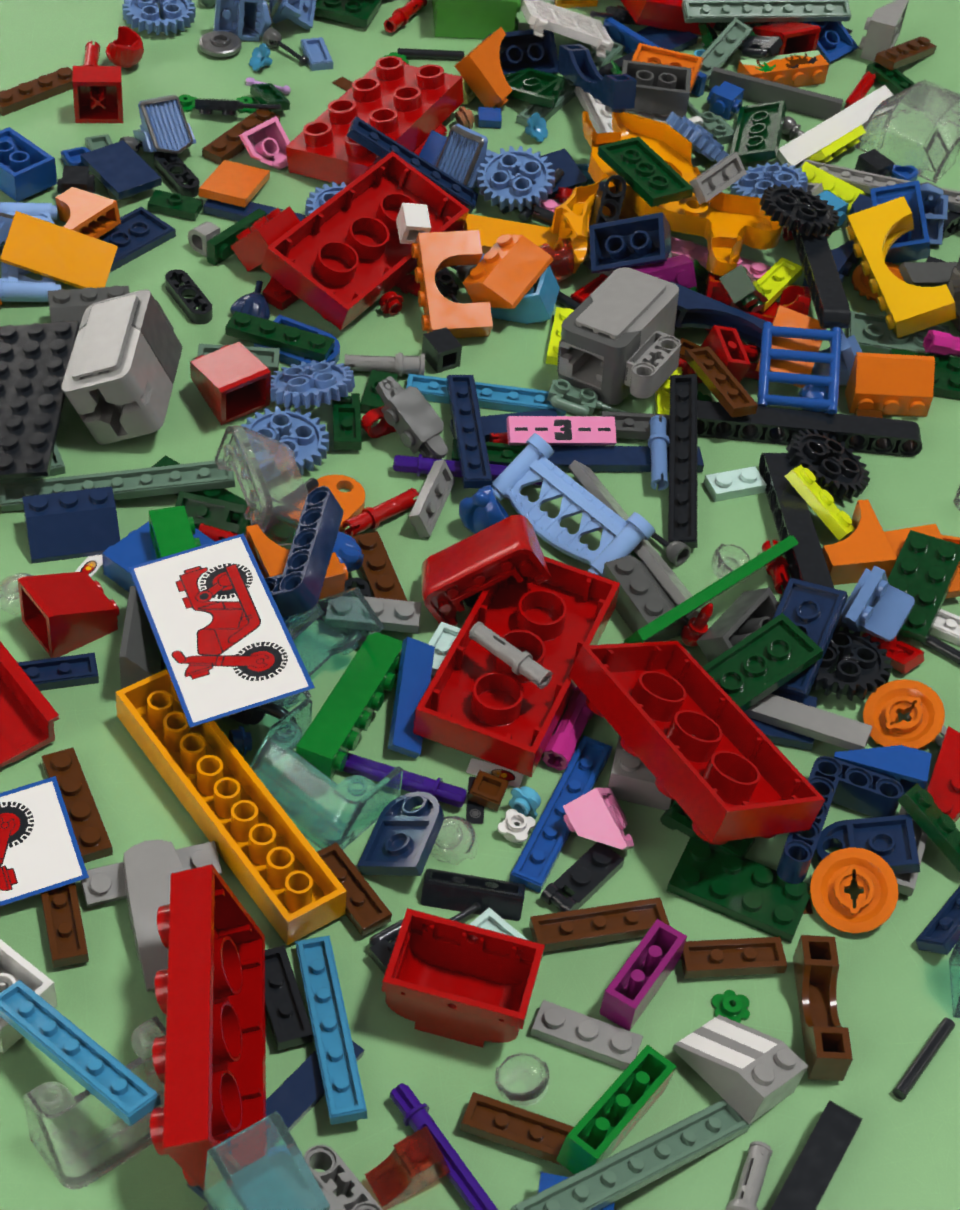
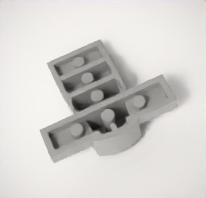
M144 841L128 849L124 853L123 862L87 870L89 878L81 880L87 908L127 898L131 929H133L138 960L141 963L147 992L155 990L156 972L168 968L169 949L163 945L159 936L157 911L160 906L170 904L171 873L212 864L221 876L222 869L214 841L176 850L173 843L169 841Z

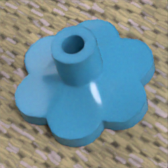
M264 43L253 50L249 65L256 72L261 67H269L272 64V59L269 57L271 51Z
M533 113L527 120L528 126L525 127V132L527 135L535 138L537 142H542L548 136L546 120L540 117L538 113Z

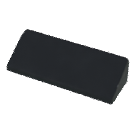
M428 868L423 882L421 904L462 912L471 907L474 902H479L482 906L481 910L472 914L481 915L485 910L491 908L503 919L519 921L521 919L526 885Z

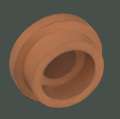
M460 107L459 111L455 112L457 123L469 129L473 128L475 118L472 111L465 107Z

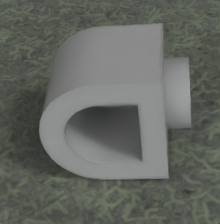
M204 222L188 232V240L191 247L196 252L207 257V241L220 233V227L211 222Z

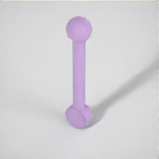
M252 77L246 78L247 86L264 84V82L256 81ZM274 85L285 95H288L291 91L287 85L283 87Z

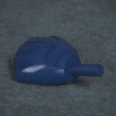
M258 280L253 293L246 294L237 299L230 308L231 313L234 314L235 311L269 320L270 308L266 298L261 294L263 282Z

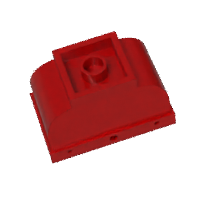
M407 908L382 981L381 991L386 992L385 1001L388 1007L396 1014L415 1021L414 1029L482 1048L485 1041L495 1043L511 1042L517 1038L519 1029H523L545 945Z

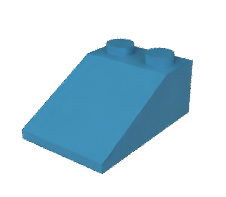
M550 265L515 309L491 308L492 318L524 324L541 323L551 319L560 287Z

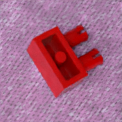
M714 325L701 347L709 346L739 383L743 378L759 380V371H756L758 363H751L757 359V347L755 345H744L736 328Z

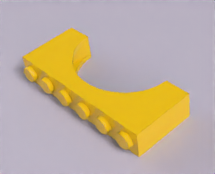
M904 196L847 216L849 225L845 227L849 241L853 240L855 243L853 244L855 255L857 258H862L861 267L865 276H870L869 285L873 294H878L877 302L880 311L886 312L885 320L888 329H894L897 338L956 319L955 301L947 284L935 287L911 285L897 278L885 263V258L891 245L905 233L914 230L912 211Z

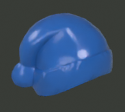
M491 485L480 488L472 497H465L459 504V517L463 525L474 534L509 517L506 510L497 500Z

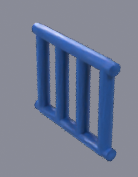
M764 322L761 339L758 406L767 407V405L820 409L828 410V414H837L842 329L834 327L831 331L773 326L771 322ZM772 337L831 341L830 353L772 349ZM771 359L830 364L829 376L770 371ZM769 382L828 387V399L769 395Z

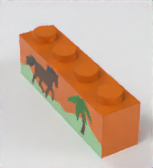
M818 50L739 60L737 73L792 87L825 84L829 63Z

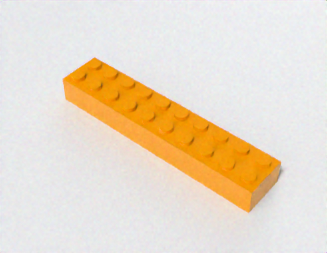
M167 669L115 692L117 717L208 840L215 842L219 855L286 945L345 915L346 889L217 723L213 720L195 727H189Z

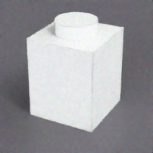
M402 203L396 219L401 244L415 243L418 233L430 232L431 224L427 205Z

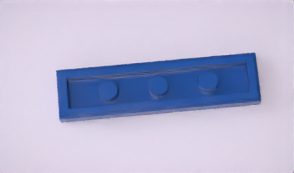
M407 637L402 643L388 749L416 759L421 755L423 737L413 733L415 711L430 685L435 647Z

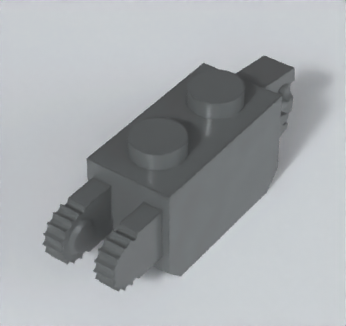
M392 376L379 382L375 389L384 403L381 411L387 423L393 426L400 435L402 443L410 448L413 454L419 451L425 458H444L449 451L447 444H445V441L440 436L444 428V422L419 389L412 386L403 389Z

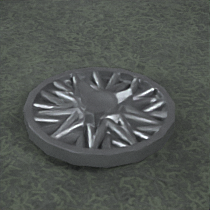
M212 31L202 35L199 39L200 49L210 56L229 57L240 51L241 39L231 32Z

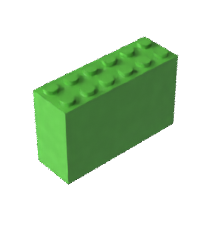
M432 0L435 37L484 39L500 27L505 32L518 31L519 20L516 17L517 12H520L521 0Z

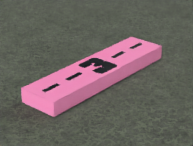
M508 416L506 418L508 445H528L526 441L534 433L542 437L550 446H614L617 443L615 417Z

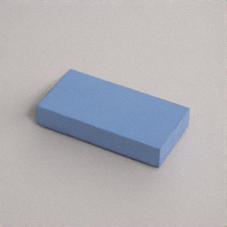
M322 37L301 40L300 47L304 56L308 59L311 71L333 69V60Z

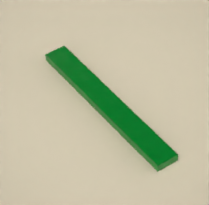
M794 535L788 536L637 630L625 639L624 643L646 642L798 545V541Z

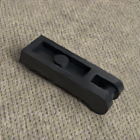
M596 842L554 883L547 885L540 899L548 905L554 904L559 908L558 912L578 910L623 867L625 859L605 844Z

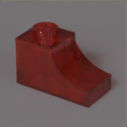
M427 1126L393 1145L394 1149L391 1154L377 1167L365 1174L383 1210H388L450 1173L446 1160Z

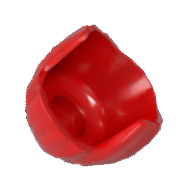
M119 26L117 40L109 43L105 51L108 59L114 65L121 66V68H131L142 59L144 46L138 33L129 27Z

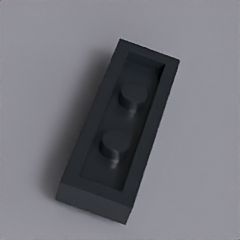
M285 946L265 950V1010L278 1050L313 1042V1032Z

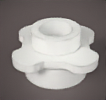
M516 809L507 810L505 813L506 818L498 824V832L513 843L526 841L529 830L535 827V819L518 813Z

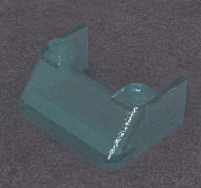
M358 587L320 599L309 611L292 615L285 621L309 676L333 655L341 652L343 655H347L359 646L357 641L363 636L379 632L385 628ZM305 691L273 701V703L289 709L298 702L308 700L311 694L309 691Z
M307 698L271 726L250 767L306 838L320 849L337 842L343 850L378 820L383 809L401 795L403 769L397 766L377 784L361 775L349 776L340 784L335 783L293 750L312 722V700Z

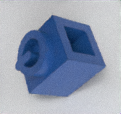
M726 81L720 86L715 85L707 98V102L710 104L709 112L729 120L735 113H739L740 107L743 104L742 99L745 89Z

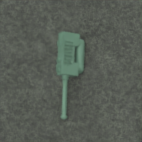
M688 101V108L696 116H700L704 122L700 126L714 135L713 138L722 145L732 142L735 130L720 115L716 116L709 111L699 113Z
M553 379L546 399L550 401L553 407L578 416H592L595 408L609 412H625L598 401L599 395L594 390L571 386L564 379Z

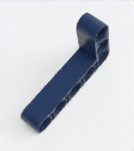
M327 486L315 488L306 497L283 574L264 578L282 617L307 612L319 600L344 512Z
M829 756L818 757L814 762L808 781L823 796L825 802L810 830L789 833L777 866L778 876L783 881L791 884H799L804 881L831 802L871 817L895 816L900 804L897 800L904 793L903 786L892 778Z

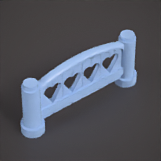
M0 202L1 213L15 215V212L18 211L53 224V220H57V205H52V203ZM1 262V302H49L48 291L60 290L61 284H56V280L41 276L42 280L39 281L24 276L31 273L30 271Z
M536 433L526 441L528 445L492 482V489L497 500L509 499L518 515L525 516L529 520L536 535L563 554L589 564L590 568L587 572L602 576L606 562L628 556L643 539L648 540L655 533L653 526L640 514L634 512L625 521L548 459L552 456L554 450ZM543 481L537 501L530 502L527 495H521L523 487ZM562 497L557 517L550 518L547 511L540 510V506L544 502ZM582 513L577 533L570 534L567 527L560 526L562 519ZM603 529L598 549L594 551L589 550L588 544L580 542V538L583 535Z

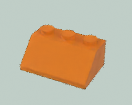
M504 234L497 239V242L484 255V258L471 270L463 284L472 303L490 302L491 308L515 309L552 263L553 257L523 235Z
M856 352L845 389L849 413H855V409L858 408L882 411L883 415L927 417L933 399L934 356Z

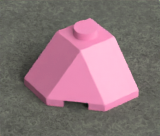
M277 116L239 135L251 158L279 170L288 166L286 146L290 141Z
M596 787L563 806L566 812L563 818L572 833L576 831L580 837L621 850L630 849L634 846L631 835L625 836L623 829L626 828L628 822L611 788Z

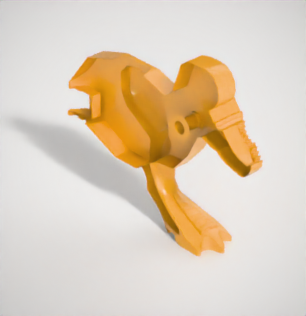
M588 111L582 112L584 137L592 149L588 173L595 183L575 187L570 197L563 204L555 208L551 226L552 234H559L560 240H558L559 246H557V251L569 274L577 271L590 250L589 218L592 215L598 185L603 179L612 175H618L597 155L598 147L640 137L689 183L700 175L698 168L693 167L691 163L692 143L666 123L627 112L613 111V132L597 133L589 119ZM609 182V190L615 194L616 186L614 183ZM628 184L619 220L663 212L670 224L671 231L702 236L707 239L708 257L706 270L719 276H724L736 268L743 244L761 250L774 248L779 244L783 226H778V221H771L772 216H766L765 211L761 210V198L720 192L708 202L699 205L693 193L692 197L651 207ZM603 206L602 212L604 216H610L609 208Z

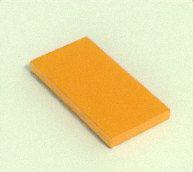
M16 211L0 262L80 289L88 287L100 288L106 285L118 246Z
M474 214L467 215L463 225L464 231L479 230L482 252L484 254L504 234L523 235L537 246H541V249L553 257L551 265L563 266L557 251L560 237L559 234H552L550 227Z

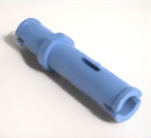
M656 415L649 420L650 437L648 439V447L651 452V488L656 490L658 484V490H664L669 485L667 447L670 444V440L666 431V418L662 416L660 422L659 415Z

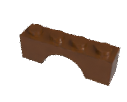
M801 935L793 955L805 1059L808 1065V1079L843 1081L853 1057L848 1027L841 1026L837 1011L836 988L839 961L835 937Z

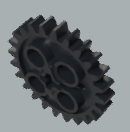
M775 184L773 187L768 186L764 190L760 205H762L761 210L765 211L766 216H772L771 221H778V226L785 225L788 231L793 229L796 230L797 234L805 233L807 237L810 234H813L816 238L819 235L826 237L827 234L831 235L835 231L840 218L837 216L838 211L833 210L834 206L827 205V200H820L819 195L813 196L811 191L804 192L801 187L797 189L792 185L789 188L784 184H781L780 187Z
M805 429L804 432L798 431L789 441L786 447L788 451L786 457L790 458L788 463L796 467L802 465L804 468H808L815 475V482L821 489L827 490L832 497L836 494L840 499H843L844 496L849 500L853 496L858 498L868 486L870 478L867 476L870 472L865 470L867 465L859 462L861 457L852 454L854 449H847L845 442H837L835 436L828 438L826 432L820 435L816 430H813L811 433L808 429Z
M845 627L843 631L834 630L814 680L813 690L825 689V696L832 692L835 693L836 698L839 700L842 695H846L850 701L853 700L854 695L864 700L866 694L870 696L873 692H876L878 687L888 683L893 667L890 665L892 659L886 657L887 649H879L880 642H870V635L861 637L860 631L850 633L848 627Z

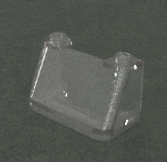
M241 425L228 426L214 458L218 470L235 472L248 505L244 513L245 520H250L251 526L258 524L262 532L280 546L292 545L303 506L309 494L296 464L293 450L283 442Z
M154 1016L134 1030L131 1044L138 1058L127 1064L126 1067L160 1094L161 1104L158 1107L164 1106L165 1084L159 1080L155 1072L152 1046L155 1038L166 1035V1027L157 1016ZM46 1082L23 1095L30 1140L58 1181L66 1188L81 1189L88 1186L153 1144L150 1134L151 1112L130 1127L88 1090L73 1097L63 1084Z

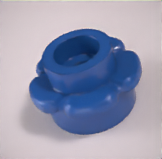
M242 726L229 731V740L244 758L246 752L252 750L251 733L245 732Z

